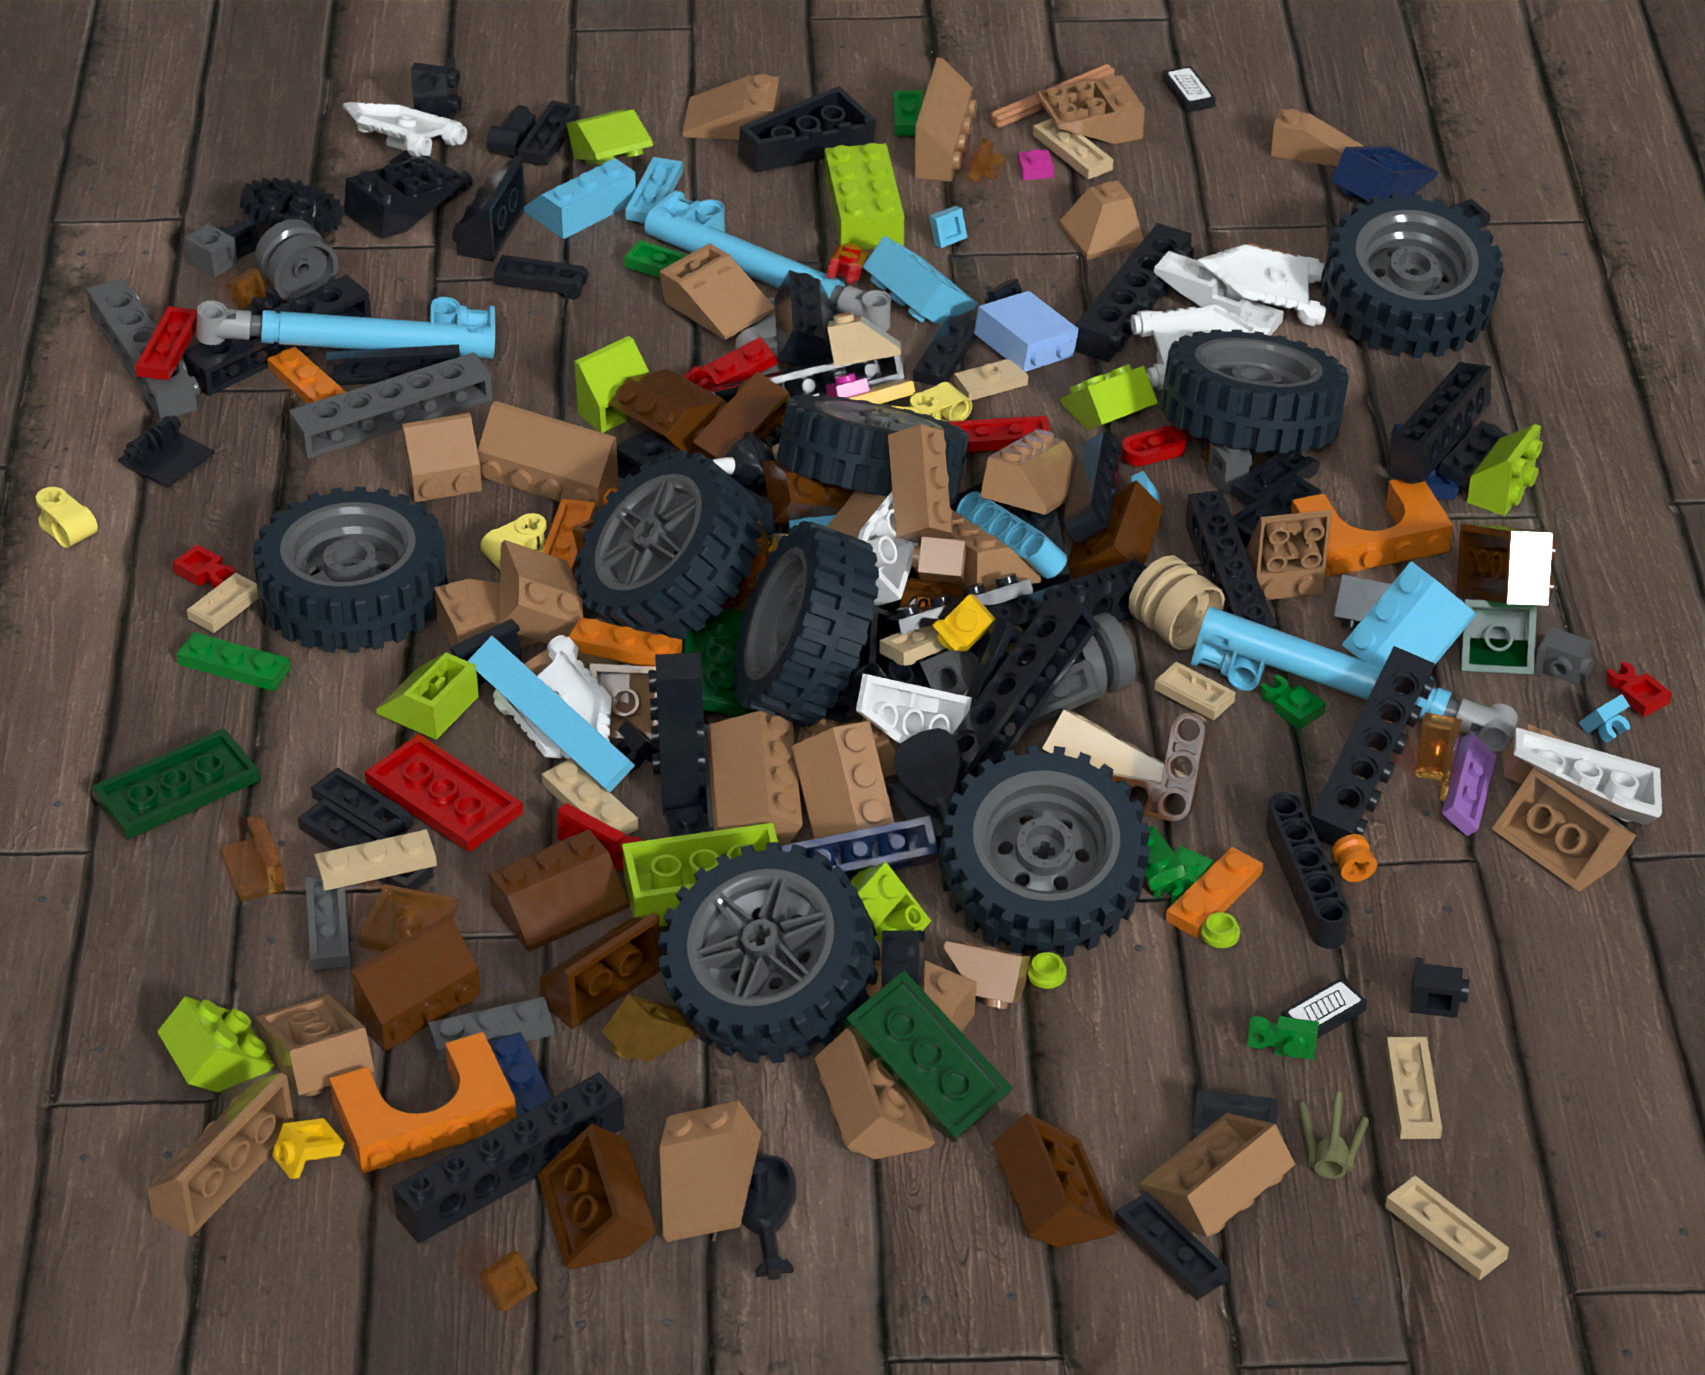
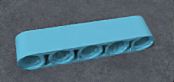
M974 491L967 494L958 504L956 513L962 514L965 519L979 525L988 534L994 535L996 539L1010 547L1042 577L1047 579L1053 578L1064 568L1067 561L1066 554L1045 534L992 500L980 497L981 494Z

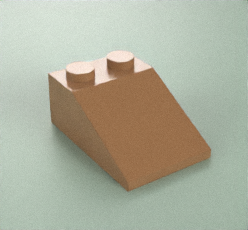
M766 74L748 75L690 97L682 132L683 137L739 140L741 126L779 111V77Z
M503 540L501 543L499 624L513 619L520 627V631L517 634L549 644L556 636H569L579 618H583V598L578 595L576 589L578 585L568 562Z
M465 579L434 588L437 620L451 647L499 625L500 583ZM517 634L520 638L521 647L540 642Z
M329 994L254 1017L256 1025L281 1073L287 1075L288 1085L298 1095H318L325 1091V1087L330 1086L329 1078L368 1067L371 1073L375 1072L366 1027Z
M740 1101L667 1116L660 1143L663 1237L667 1242L740 1227L762 1133Z

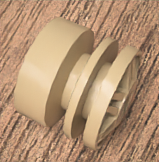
M1170 555L1163 556L1154 561L1141 573L1130 593L1128 608L1133 617L1143 622L1147 628L1154 630L1170 646L1178 650H1187L1196 646L1199 632L1209 607L1224 610L1225 597L1222 590L1211 581L1197 574V571L1188 566L1182 559Z

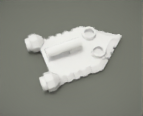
M360 102L342 103L343 109L349 112L355 119L359 131L385 133L388 135L387 146L403 151L408 150L410 155L416 157L429 156L431 154V137L441 135L445 144L451 146L463 144L467 137V129L462 126L461 122L410 109L402 105L365 104Z
M1243 244L1197 260L1199 266L1206 268L1222 280L1227 286L1228 293L1234 297H1243L1252 301L1260 300L1262 303H1273L1275 306L1282 305L1288 309L1295 308L1298 311V318L1304 325H1321L1324 320L1325 306L1320 305V302L1309 300L1308 283L1321 281L1324 263H1320L1319 259L1303 256L1295 257L1291 254H1282V252H1273L1269 249H1259L1256 246Z
M1217 304L1202 305L1200 308H1180L1177 311L1166 310V312L1143 310L1137 311V315L1131 316V329L1134 335L1139 334L1141 337L1153 335L1158 350L1156 354L1157 364L1147 369V375L1152 388L1155 387L1158 390L1163 389L1168 351L1171 344L1175 340L1179 341L1180 337L1184 335L1192 337L1193 333L1198 331L1210 333L1214 329H1221L1223 332H1231L1232 329H1239L1248 333L1259 331L1264 332V335H1268L1271 332V328L1253 320L1247 321V317H1239L1238 313H1230L1229 309Z
M564 635L556 636L547 647L548 655L553 662L537 677L609 741L610 729L608 727L611 722L612 697L603 686L597 684L598 680L591 676V672L587 668H584L582 661L577 660L578 646L569 637ZM497 689L493 694L495 706L504 715H514V720L517 724H521L524 732H528L527 736L536 742L535 746L544 757L571 758Z

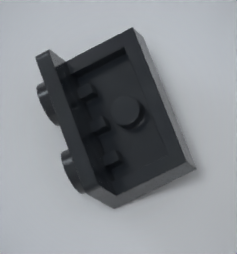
M448 58L444 66L414 62L411 68L414 110L453 120L462 108V96L458 95L460 71L456 70L455 58Z

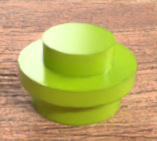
M1218 912L1210 915L1202 925L1201 936L1212 947L1228 948L1238 942L1240 927L1233 916Z
M1043 952L1036 955L1030 962L1027 975L1030 982L1035 986L1051 989L1060 986L1065 981L1067 969L1058 955Z

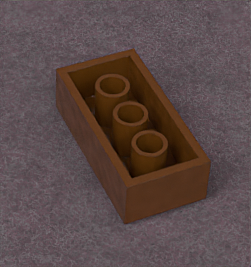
M1460 524L1456 594L1504 604L1548 606L1549 597L1552 596L1554 589L1553 578L1550 576L1551 561L1554 560L1556 554V544L1552 539L1553 533L1501 525Z

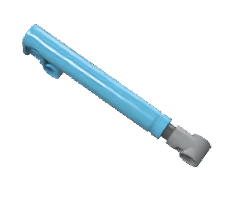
M675 190L654 206L646 217L645 233L653 238L690 253L711 243L728 253L748 277L780 289L789 270L810 274L821 281L835 309L838 308L840 313L852 312L854 317L863 316L885 332L891 327V297L888 293L881 290L865 292L853 286L845 287L843 280L827 278L826 273L725 233L724 205L717 200L693 202L685 199L683 192Z
M438 297L431 303L429 322L285 311L276 313L271 310H263V314L260 316L251 315V311L227 309L224 304L218 301H205L198 305L196 337L201 343L207 345H217L225 339L249 340L250 336L261 337V343L274 344V342H278V344L355 350L459 344L460 356L475 352L479 358L493 359L495 349V306H489L488 310L468 309L466 305H460L453 298Z
M1211 606L1203 620L1191 661V666L1197 667L1201 663L1220 670V674L1227 676L1229 682L1239 690L1249 691L1256 688L1266 665L1364 700L1368 699L1383 667ZM1434 687L1428 700L1420 698L1418 706L1423 707L1418 719L1421 720L1423 718L1427 720L1426 722L1440 726L1441 721L1453 724V730L1467 735L1473 733L1493 752H1502L1512 740L1518 723L1517 712L1505 704H1493L1487 707L1465 698L1460 702L1450 698L1451 691Z

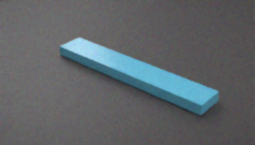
M492 635L468 660V662L476 665L478 673L609 793L635 766Z

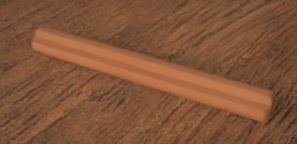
M1105 64L1052 87H1063L1078 84L1082 81L1090 82L1105 79L1109 76H1114L1115 70L1109 64ZM1037 93L993 111L990 114V122L999 129L1045 110V107L1037 97Z

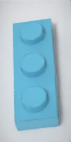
M652 158L625 209L626 220L645 224L650 210L674 191L683 173L682 161Z

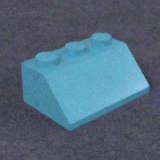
M614 158L540 195L524 206V212L562 239H565L626 208L636 190L635 171Z
M887 236L883 237L863 266L872 274L871 282L884 291L889 288L891 290L890 297L902 306H905L907 303L910 306L908 312L921 322H924L927 318L936 324H941L946 321L949 315L959 316L975 309L978 304L921 256Z
M1411 561L1347 637L1342 646L1356 658L1380 667H1384L1393 646L1436 664L1477 614L1441 583Z

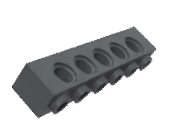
M124 278L87 288L90 315L159 421L165 416H179L198 410L196 396L200 395L199 386L194 376L189 377L182 358L169 380H155L137 376L135 365L158 323L152 322L150 311L146 305H141L136 289H130Z
M473 352L289 410L292 437L306 458L309 459L403 429L402 424L435 419L493 400L491 373L476 353Z

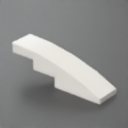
M1168 251L1154 267V273L1199 306L1210 304L1222 306L1229 309L1230 313H1238L1239 317H1247V321L1253 320L1271 328L1269 336L1274 333L1283 321L1284 311L1244 299L1243 297L1237 298L1230 295L1226 284L1216 277L1215 274L1199 266L1197 260Z

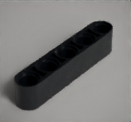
M1108 430L1100 432L1076 448L1063 523L1070 537L1077 543L1085 541L1110 525L1122 450L1115 436Z
M1275 793L1268 802L1266 822L1268 838L1311 939L1319 947L1326 949L1338 948L1344 944L1349 917V908L1302 800L1294 793Z

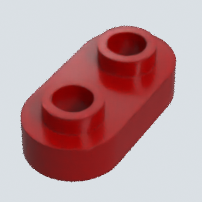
M1174 426L1160 427L1130 435L1123 440L1122 458L1133 466L1142 467L1179 457L1186 451L1187 435L1183 430Z

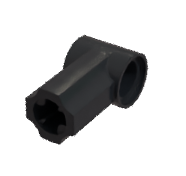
M517 105L514 110L509 112L500 126L493 125L490 128L487 136L488 152L511 157L518 156V148L536 123L535 114L531 113L528 107Z

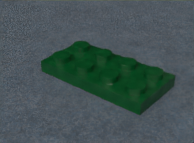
M722 607L724 611L717 617L712 615L705 620L706 626L698 632L694 629L687 632V638L682 640V653L700 652L703 710L738 717L756 712L740 705V701L736 699L734 694L736 688L733 687L732 681L736 674V671L732 669L733 660L737 655V650L735 649L736 639L740 637L742 628L740 623L742 616L746 612Z
M223 728L91 786V790L96 802L126 840H129L261 780L259 769Z
M905 970L850 1014L844 1021V1025L952 1143L1009 1095L1013 1089Z

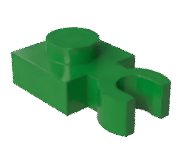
M1281 675L1274 676V688L1269 687L1265 683L1261 684L1260 697L1268 703H1274L1273 711L1299 730L1325 714L1326 703L1301 685L1294 689L1290 688L1286 678Z
M1180 845L1174 853L1183 864L1186 876L1155 889L1154 898L1158 899L1164 892H1171V905H1173L1183 895V890H1188L1213 865L1212 859Z
M1279 1016L1278 1024L1263 1017H1250L1247 1046L1255 1049L1274 1046V1055L1314 1060L1319 1021Z

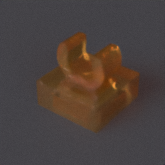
M982 138L971 161L967 179L979 183L983 173L990 179L997 178L999 169L991 165L1002 167L1005 157L999 153H992L994 142Z
M249 268L240 276H236L226 283V286L232 292V300L237 304L239 310L252 305L253 297L256 296L262 299L266 296L265 290L267 289L259 269Z
M510 1252L480 1273L481 1281L486 1292L489 1293L495 1308L503 1312L537 1290L522 1253Z

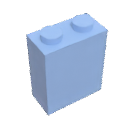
M1026 291L979 306L974 334L1004 358L1010 359L1026 372L1073 357L1078 328L1033 293Z

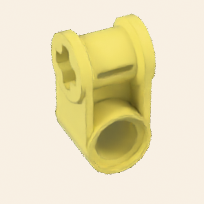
M942 382L933 388L915 393L910 398V407L917 408L922 414H927L935 419L947 422L965 421L973 407L971 400L949 382Z
M47 487L37 493L36 504L41 509V514L38 518L39 527L52 536L62 547L69 548L98 531L97 521L92 512L69 496L63 489Z
M529 513L522 515L517 520L488 532L481 541L480 549L499 570L501 543L503 540L542 552L547 540L544 535L547 526L546 520L540 514Z

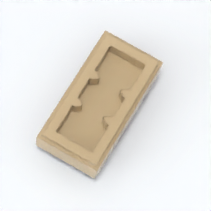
M1010 359L955 373L954 383L961 393L972 401L1028 385V375Z
M235 572L188 608V619L215 633L259 599L257 583Z
M1175 662L1155 680L1154 690L1213 721L1235 702L1236 692L1178 662Z

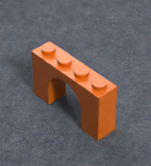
M1402 479L1389 481L1386 509L1396 525L1385 530L1368 531L1348 525L1337 515L1325 493L1292 500L1291 514L1324 510L1331 511L1325 577L1450 552L1454 525L1425 480L1416 484L1405 483Z
M484 1032L445 1043L448 1071L456 1086L457 1093L446 1105L431 1112L406 1113L389 1106L381 1097L368 1067L329 1078L333 1107L362 1174L376 1169H383L408 1159L421 1157L453 1145L463 1144L469 1140L482 1137L517 1117L515 1097Z

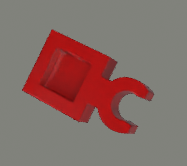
M198 544L172 562L175 574L199 587L207 581L211 583V588L215 589L236 572L234 567L223 565V558Z
M1622 662L1619 674L1611 668L1607 670L1606 683L1610 687L1619 690V695L1622 694L1630 707L1643 718L1670 704L1672 692L1648 673L1637 676L1634 667L1630 663Z

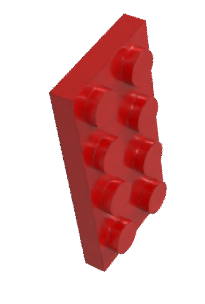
M420 734L365 771L366 783L467 852L474 850L523 814V802Z

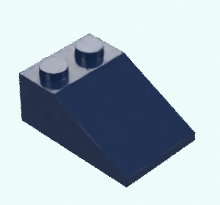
M1389 145L1345 147L1331 182L1341 186L1340 191L1351 197L1359 196L1365 199V204L1368 205L1370 198L1380 196L1382 200L1389 199L1392 193H1400L1401 198H1409L1412 196V193H1416L1435 179L1439 171Z

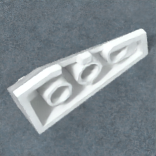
M891 492L861 528L858 539L872 545L873 552L876 553L878 559L875 566L879 568V578L876 580L875 586L879 589L878 597L874 600L873 604L877 607L901 600L913 562L914 546L919 544L896 538L893 493Z
M863 674L856 712L900 744L909 737L929 729L941 728L953 734L969 712L972 698Z
M1516 727L1514 731L1513 754L1607 814L1616 816L1620 820L1646 825L1660 818L1662 813L1660 768Z

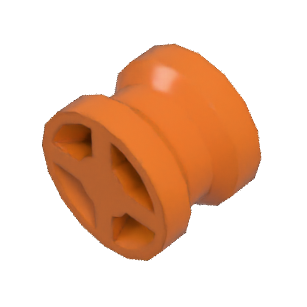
M1351 834L1344 836L1332 847L1333 858L1339 864V871L1343 879L1348 882L1363 881L1374 874L1377 869V861L1373 853L1370 852V846L1366 838L1362 835Z

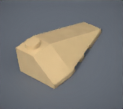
M852 312L842 313L833 316L834 321L828 322L827 329L835 367L901 355V342L863 316L854 317Z
M1064 709L1042 748L1049 753H1053L1054 746L1065 747L1064 755L1078 758L1080 752L1091 756L1090 764L1098 769L1105 763L1113 769V773L1161 782L1165 764L1153 756L1146 755V752L1135 745L1115 738V734L1074 711ZM1174 768L1175 773L1178 776L1188 777L1186 774Z

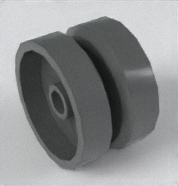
M289 219L271 227L258 242L254 254L255 265L261 275L271 284L279 296L287 301H291L334 281L338 270L337 255L331 246L311 224L299 219Z
M1108 612L1092 616L1099 627L1072 666L1084 660L1090 661L1093 664L1102 695L1105 692L1113 693L1131 687L1135 681V659L1130 641L1123 627Z

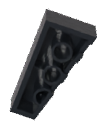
M837 86L741 126L738 156L755 173L824 159L825 148H834L840 145L860 146L873 143L876 119L846 91Z
M700 652L655 655L656 670H648L649 693H657V698H649L651 721L658 720V725L651 726L652 748H659V752L652 753L653 775H661L663 816L667 810L702 805L704 813H708Z

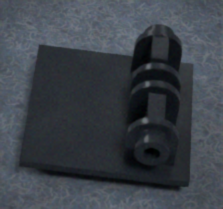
M172 415L171 417L165 416L156 426H151L147 431L141 433L138 438L127 443L124 455L118 459V462L168 488L215 454V451L179 432L181 422L177 416Z

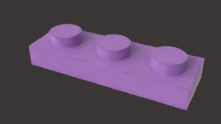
M1473 733L1461 738L1442 814L1446 816L1448 821L1459 828L1466 836L1479 829L1497 757Z

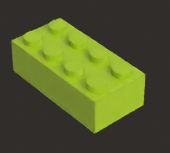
M869 143L860 146L840 145L834 148H825V182L840 246L849 243L860 246L862 250H871L878 246L884 236L904 246V212L887 144Z
M767 823L622 844L624 879L633 918L655 912L659 916L660 927L668 926L663 919L668 908L676 910L680 902L676 894L682 886L690 889L697 882L693 875L702 867L706 872H709L719 865L716 858L725 853L729 859L742 855L741 847L753 845L756 852L765 851L767 842H778L774 824Z

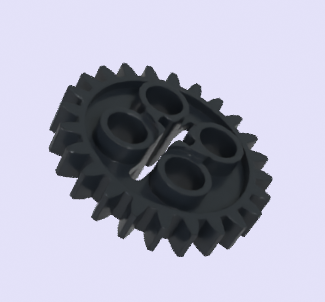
M273 177V181L262 178L261 182L252 180V184L246 183L245 188H242L240 208L243 209L242 213L248 214V219L258 220V225H269V229L277 223L289 219H299L311 224L322 236V232L330 234L332 229L337 230L338 225H341L343 216V205H340V199H334V194H324V188L315 189L314 184L303 185L301 180L294 183L289 178L279 180Z

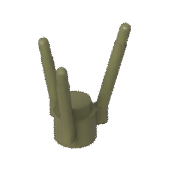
M1339 1090L1334 1094L1330 1135L1323 1137L1317 1146L1307 1105L1301 1102L1298 1106L1309 1153L1308 1166L1314 1167L1315 1172L1319 1176L1328 1179H1338L1343 1177L1346 1172L1353 1171L1354 1158L1369 1123L1367 1117L1361 1119L1348 1148L1345 1141L1339 1137L1343 1096Z

